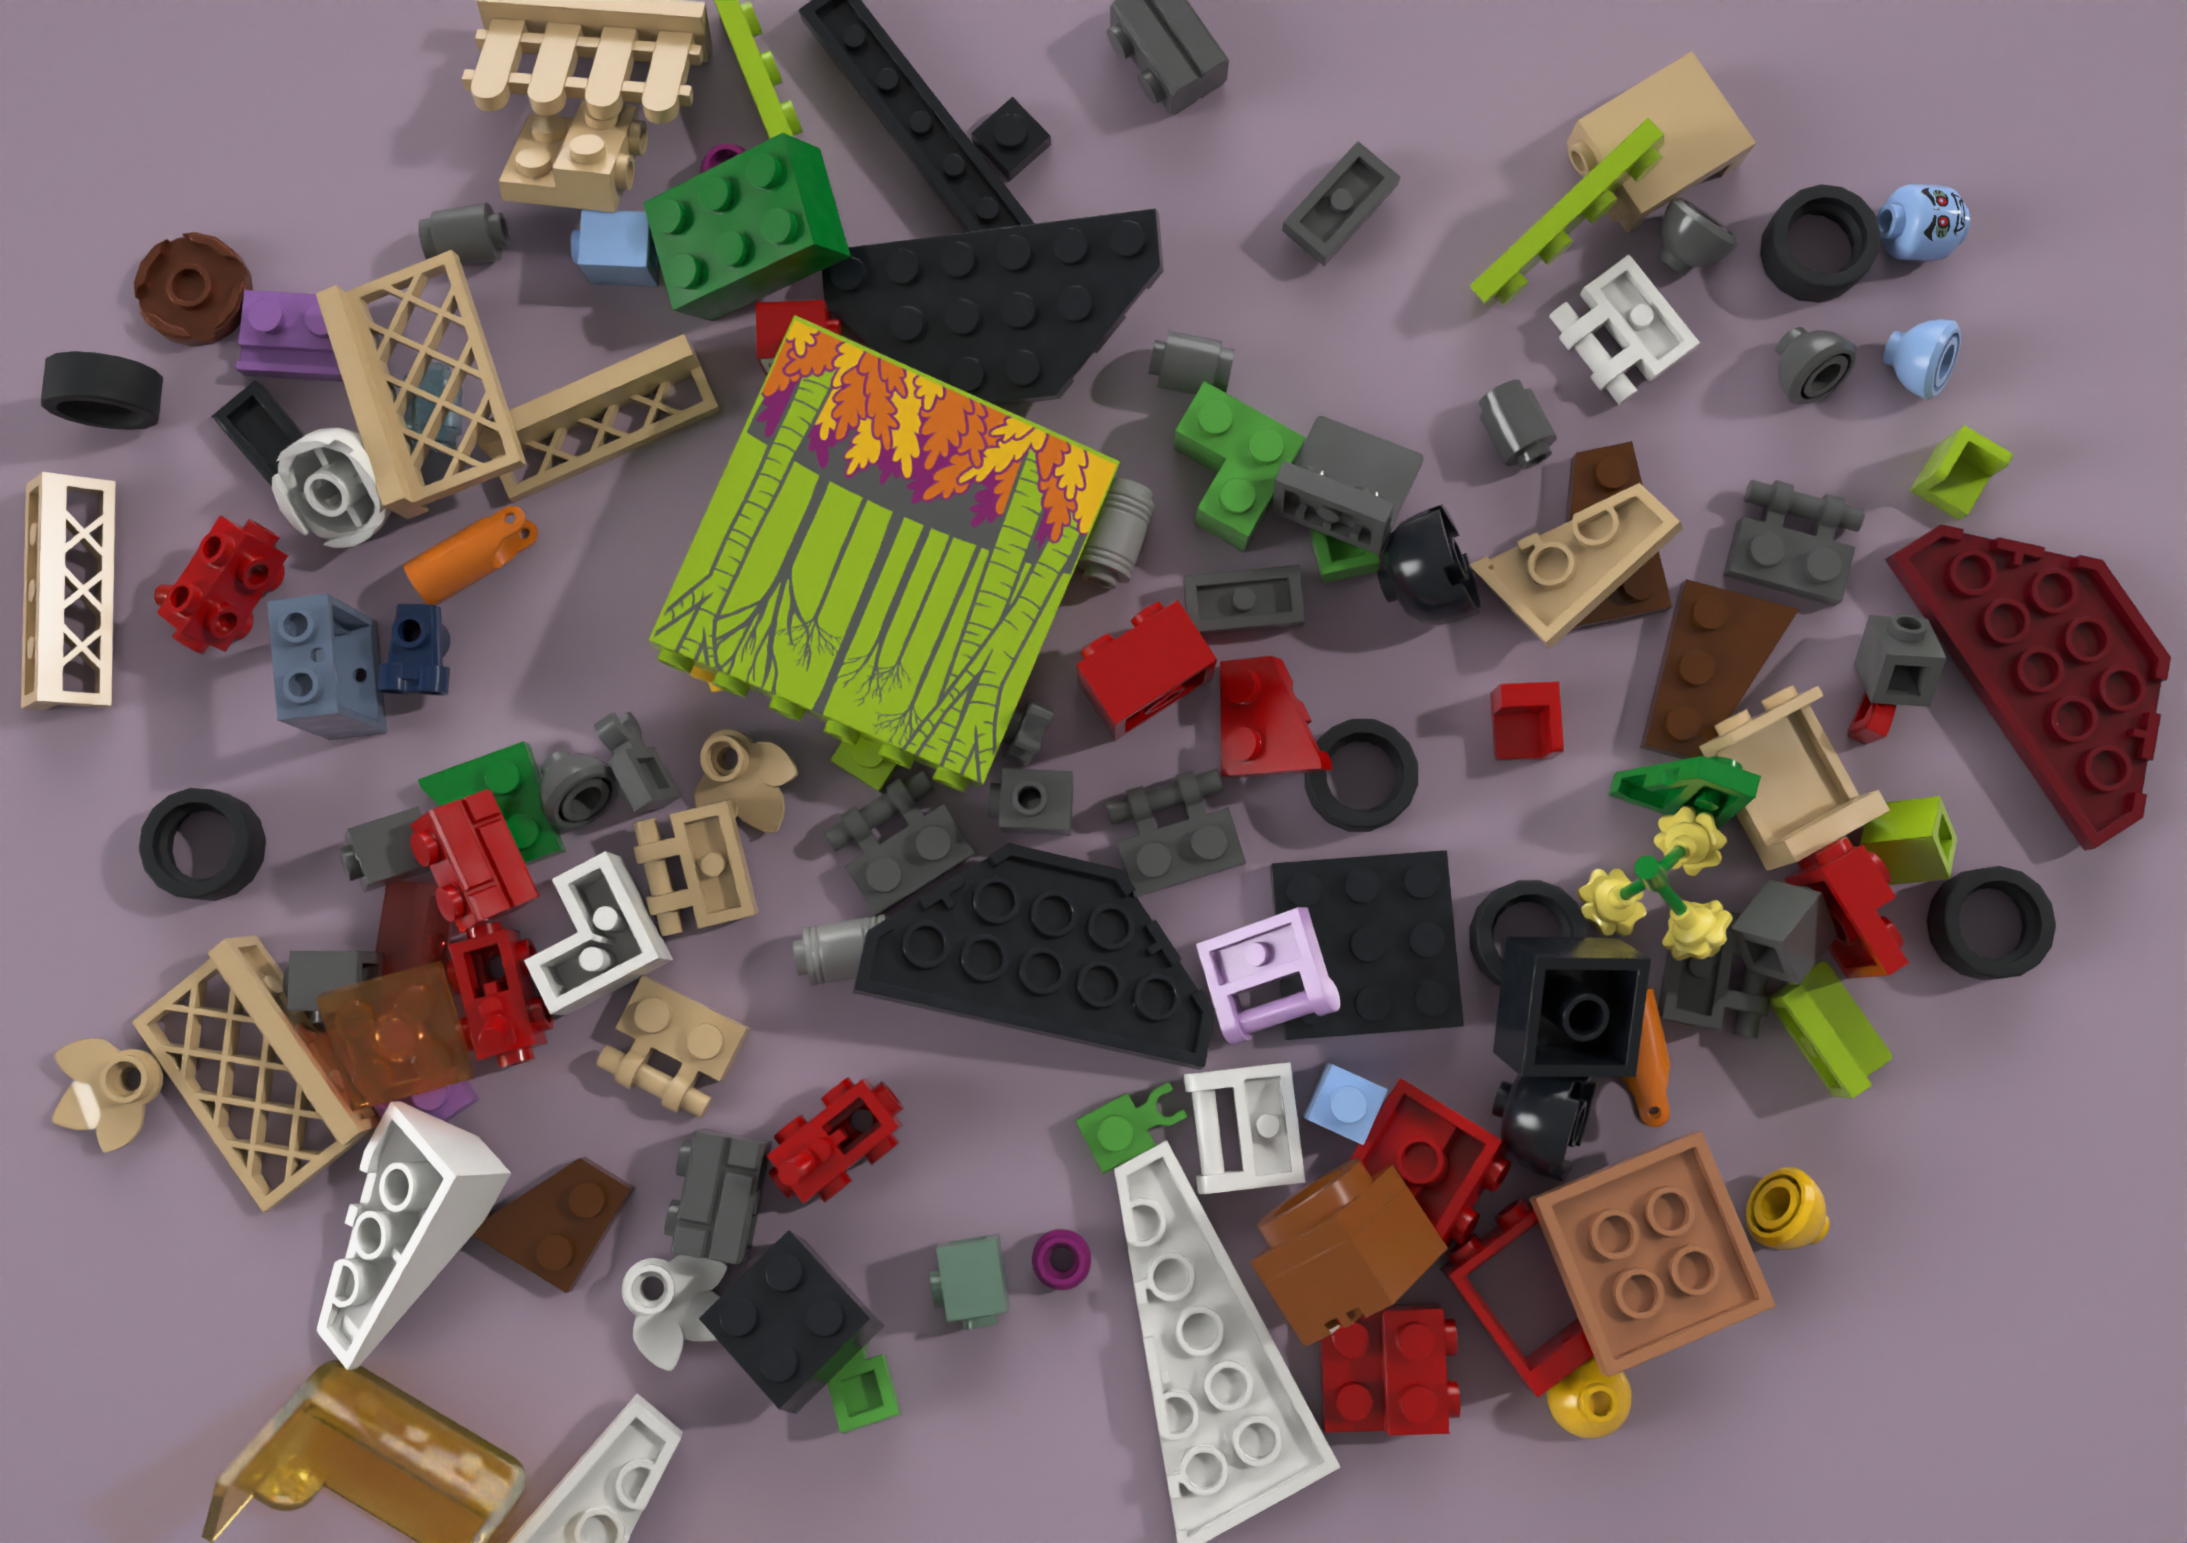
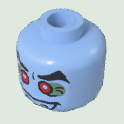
M1909 184L1901 186L1889 196L1876 217L1884 249L1888 255L1898 260L1937 261L1945 259L1964 241L1970 226V214L1966 204L1956 190L1945 185Z

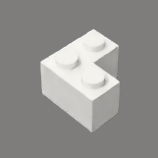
M605 851L552 879L578 933L524 960L549 1013L569 1015L642 977V975L644 976L673 961V958L623 858Z

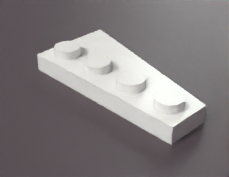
M637 1393L507 1543H628L643 1510H645L681 1440L683 1431Z

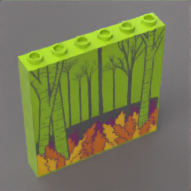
M794 315L648 640L652 648L660 651L657 660L673 669L690 674L693 666L715 674L716 676L712 684L729 693L746 698L748 691L752 690L770 698L771 701L768 708L785 717L801 722L804 714H808L826 722L823 732L836 739L856 745L859 737L882 746L878 755L892 763L911 769L915 760L935 769L936 772L933 779L948 787L962 792H966L969 784L979 788L984 784L1120 461Z

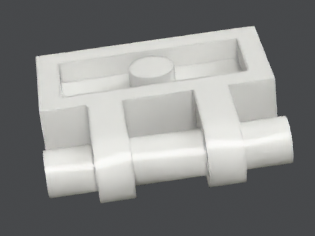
M1627 255L1583 288L1579 295L1591 311L1580 318L1569 303L1565 302L1549 315V318L1562 333L1559 336V340L1568 351L1573 349L1577 351L1593 372L1590 379L1600 391L1607 389L1619 405L1627 401L1638 391L1625 375L1628 370L1636 365L1650 383L1695 350L1700 344L1699 340L1630 255ZM1603 326L1623 349L1613 358L1593 335L1594 332Z

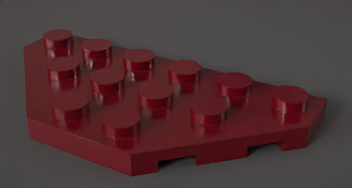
M1940 524L1886 558L1885 561L1924 618L1929 620L1933 631L2080 846L2084 851L2095 849L2144 816L2147 794H2143L2142 791L2147 763L2154 759L2161 714L2156 713L2161 682L2166 681L2168 678L2171 656L2104 560L2083 555L2071 557L2045 551V547L2001 537L1989 539L1963 533L1964 529Z

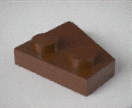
M582 1157L487 1217L473 1236L563 1292L569 1293L573 1291L635 1187L587 1157Z

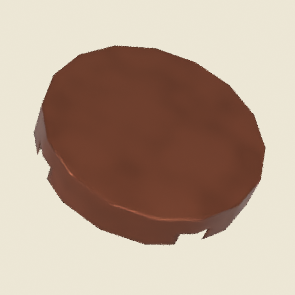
M198 232L182 234L184 237L176 238L171 242L165 239L155 245L140 262L134 281L135 298L139 300V307L142 311L140 313L145 322L171 342L191 347L214 344L232 334L241 323L244 290H253L251 273L242 257L217 237Z

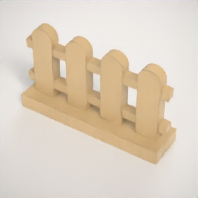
M477 0L484 29L477 30L475 42L477 49L482 51L476 70L465 69L462 82L464 89L471 91L476 107L483 111H496L503 108L508 103L510 94L528 95L532 110L539 115L549 116L557 114L564 108L567 98L585 99L588 113L593 118L599 120H608L616 117L621 112L624 102L642 103L644 115L648 121L655 124H666L678 116L680 106H692L694 98L692 86L686 85L690 65L701 66L702 62H709L713 46L706 3L684 0ZM523 53L538 54L532 74L517 73ZM579 57L594 58L589 78L573 77ZM634 61L651 62L646 82L629 81Z

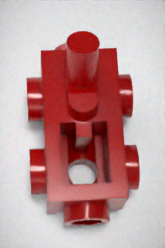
M220 515L210 532L202 539L198 550L174 585L161 584L155 589L154 600L160 606L156 613L176 628L172 637L182 645L200 654H204L209 646L226 652L233 640L238 641L245 638L253 626L252 611L264 592L269 593L276 590L284 579L285 568L283 563L289 555L275 546L280 537L252 519L248 518L244 526H241Z
M501 922L487 923L465 931L467 940L449 944L452 960L447 961L446 971L453 992L456 995L461 994L466 1017L461 1018L460 1027L467 1049L470 1052L475 1051L477 1061L497 1058L499 1069L534 1060L532 1048L548 1044L545 1031L553 1029L554 1022L553 1015L549 1013L542 996L536 997L530 972L524 960L537 954L530 938L522 940L518 930L503 929ZM497 956H501L505 971L504 976L501 978H495L490 972L491 961Z
M847 1077L820 1099L827 1107L809 1122L801 1114L773 1136L779 1146L766 1155L774 1165L769 1170V1175L787 1198L792 1199L797 1195L802 1203H805L815 1195H818L823 1203H825L853 1181L846 1172L850 1167L863 1157L873 1165L900 1143L893 1133L903 1126L896 1115L904 1107L883 1081L874 1087L868 1079H862L857 1084H854ZM858 1109L868 1110L873 1117L871 1127L865 1132L856 1130L852 1124V1116Z

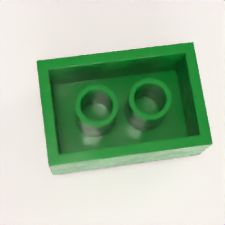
M781 133L643 202L672 310L714 321L851 257L821 149L785 133Z

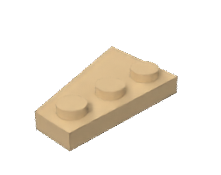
M1638 483L1573 514V519L1542 535H1538L1537 532L1517 541L1519 546L1491 559L1486 556L1469 564L1473 573L1551 649L1683 528L1680 520L1646 488Z

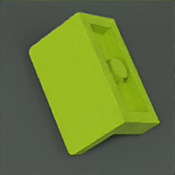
M1817 962L1799 985L1787 982L1767 996V998H1770V1008L1833 1097L1854 1099L1872 1086L1867 1076L1892 1059V1053L1827 962Z

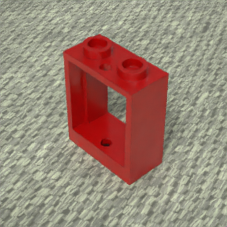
M1520 1198L1506 1206L1495 1216L1494 1219L1498 1226L1481 1239L1476 1234H1471L1463 1244L1457 1243L1446 1254L1450 1262L1440 1268V1270L1525 1387L1536 1397H1540L1594 1356L1579 1319L1577 1318L1525 1357L1467 1278L1469 1274L1536 1225L1544 1236L1531 1202L1527 1203L1524 1198Z

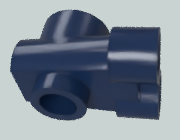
M397 604L395 620L392 626L387 663L379 664L377 691L389 694L448 695L450 668L443 666V657L450 647V634L445 625L442 624L441 607L425 604ZM418 627H421L420 636L411 642L413 632Z

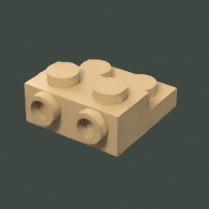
M581 100L574 118L562 117L558 114L544 116L529 113L499 179L502 200L615 213L624 190H631L633 186L637 156H644L647 149L648 128L645 121L639 120L637 106L623 105L621 112L616 117L608 120L593 118L588 113L585 100Z

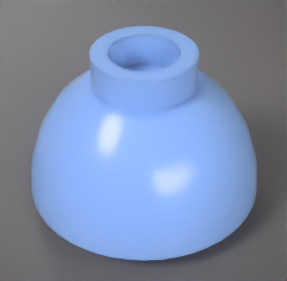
M1936 319L1917 324L1905 333L1894 331L1887 342L1883 363L1894 367L1898 380L1914 395L1926 400L1937 396L1948 382L1958 357L1961 345V330L1958 323L1953 320Z

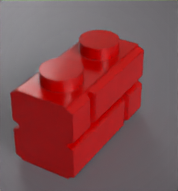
M486 789L464 797L461 800L434 808L410 825L414 832L410 838L413 854L422 866L430 867L439 886L435 894L438 908L446 920L450 922L455 921L460 933L517 911L540 897L491 789Z

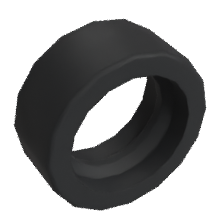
M1820 184L1799 190L1780 206L1762 234L1760 257L1766 275L1780 291L1797 300L1819 303L1840 297L1856 285L1870 270L1879 254L1881 232L1875 213L1860 196L1840 186ZM1810 214L1824 216L1837 223L1847 234L1852 249L1851 257L1846 266L1832 274L1814 272L1803 266L1792 254L1787 239L1788 231L1793 222L1801 216Z
M80 351L55 353L45 359L41 406L55 416L88 426L123 430L146 429L157 425L159 421L163 376L145 364L120 356Z
M1350 719L1332 726L1316 742L1320 751L1327 752L1331 759L1332 755L1340 747L1352 742H1369L1380 747L1390 757L1395 769V784L1390 796L1381 805L1371 809H1352L1341 804L1332 795L1327 783V771L1305 773V790L1313 809L1327 823L1348 832H1370L1390 824L1410 805L1418 786V761L1410 743L1394 727L1376 719Z
M188 788L168 795L152 808L141 828L139 853L144 871L157 887L176 897L217 901L237 894L254 880L264 862L266 837L260 818L247 803L220 791ZM199 811H214L224 816L231 824L234 835L233 852L225 868L217 875L207 879H195L181 873L176 866L173 855L174 836L180 825L191 814Z
M2002 866L1964 871L1944 882L1931 899L1926 921L1930 943L1942 962L1960 975L1980 980L2021 976L2038 966L2052 947L2056 929L2052 903L2040 884L2022 871ZM1987 888L2003 891L2011 897L2020 912L2022 922L2020 941L2015 949L2004 957L1992 959L1979 956L1969 949L1961 936L1958 921L1961 905L1966 897L1977 890Z
M1518 880L1492 891L1476 908L1469 927L1470 950L1479 970L1494 984L1501 986L1503 959L1499 956L1494 945V927L1498 917L1509 906L1518 902H1535L1545 906L1557 917L1562 928V937L1588 938L1587 922L1578 903L1562 888L1542 880Z

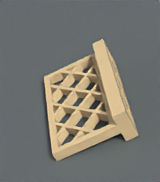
M453 250L348 291H344L335 285L315 293L361 440L371 463L375 484L383 507L406 519H410L428 512L427 504L527 465L459 256ZM447 272L451 288L441 308L419 299L430 278ZM408 287L406 293L403 292V291H401L402 289H405V288ZM387 295H392L402 301L389 328L386 329L373 322L368 303ZM415 306L437 316L423 345L401 336ZM457 307L459 308L461 317L454 315ZM450 322L465 328L468 336V341L458 361L436 351ZM377 333L384 336L381 344ZM397 343L419 352L405 382L390 376L387 366ZM432 358L454 368L440 398L418 388ZM474 359L476 360L479 370L471 367ZM467 374L482 380L486 391L475 414L453 404ZM394 386L401 388L398 396L396 395ZM414 395L436 404L422 435L408 429L404 420V415ZM449 411L471 420L457 451L435 441ZM491 412H493L496 423L488 420ZM486 427L500 434L506 455L482 463L471 458L470 455L483 428ZM411 438L418 441L415 449L413 448ZM431 447L453 457L444 478L425 485L420 469ZM466 464L473 466L472 468L463 471Z
M257 935L222 940L208 952L209 960L132 1021V1024L259 1208L265 1213L276 1208L360 1140L371 1137L381 1118L319 1023H310V1011H287V997L283 990L284 974ZM218 973L222 975L230 987L228 1010L204 1006L207 982ZM190 996L189 1004L182 1003ZM171 1011L188 1013L184 1045L170 1043L157 1024L158 1021ZM203 1016L226 1019L222 1051L199 1047ZM241 1022L256 1024L263 1034L261 1057L237 1053ZM198 1057L221 1061L217 1092L203 1090L195 1079ZM236 1063L260 1067L256 1098L232 1095ZM274 1069L289 1072L296 1081L297 1088L294 1105L270 1101ZM309 1101L314 1108L309 1107ZM230 1105L254 1108L250 1139L235 1137L229 1128ZM269 1111L293 1115L289 1146L265 1142ZM307 1117L323 1120L336 1139L334 1143L322 1152L303 1149ZM263 1153L287 1156L285 1180L274 1190L271 1189L261 1174ZM302 1159L311 1160L301 1168Z

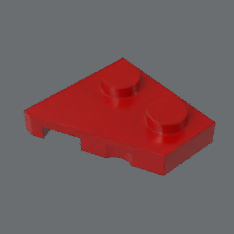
M1263 656L1220 661L1221 776L1246 778L1332 771V761L1327 752L1320 751L1308 727L1312 720L1304 703L1295 696L1293 680L1281 658Z

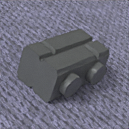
M1187 0L1113 1L1110 6V28L1107 29L1109 41L1122 60L1129 57L1133 59L1141 71L1138 74L1140 86L1154 105L1162 101L1169 113L1176 115L1194 104L1199 97H1205L1225 83L1228 75L1229 59Z
M700 1129L694 1131L692 1141L684 1140L682 1142L676 1165V1175L685 1177L681 1200L673 1199L671 1201L664 1226V1234L673 1237L670 1252L736 1265H742L750 1260L769 1158L766 1155L771 1151L772 1141Z

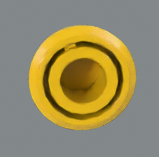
M1782 1167L1767 1174L1755 1186L1747 1203L1745 1220L1748 1232L1755 1241L1767 1247L1779 1250H1793L1808 1244H1817L1828 1233L1830 1222L1826 1215L1824 1196L1816 1182L1798 1168Z
M1593 1356L1547 1391V1402L1552 1416L1567 1432L1582 1438L1597 1439L1614 1433L1624 1424L1631 1410L1632 1391L1628 1378L1623 1371L1611 1377L1601 1375Z

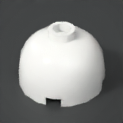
M343 428L318 429L291 444L280 453L277 459L280 462L278 464V473L272 477V491L279 510L290 524L306 536L309 532H313L317 536L327 539L323 544L325 546L346 548L359 545L380 530L392 512L382 506L371 463L358 432Z

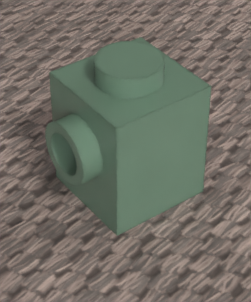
M1000 1233L941 1242L936 1248L939 1270L930 1271V1286L934 1307H945L946 1321L961 1320L963 1329H977L998 1324L997 1314L1007 1313L1010 1306Z

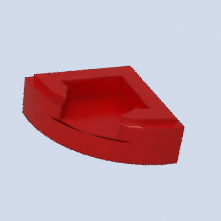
M1865 690L1847 730V736L1865 745L1887 737L1895 715L1896 705L1871 703Z

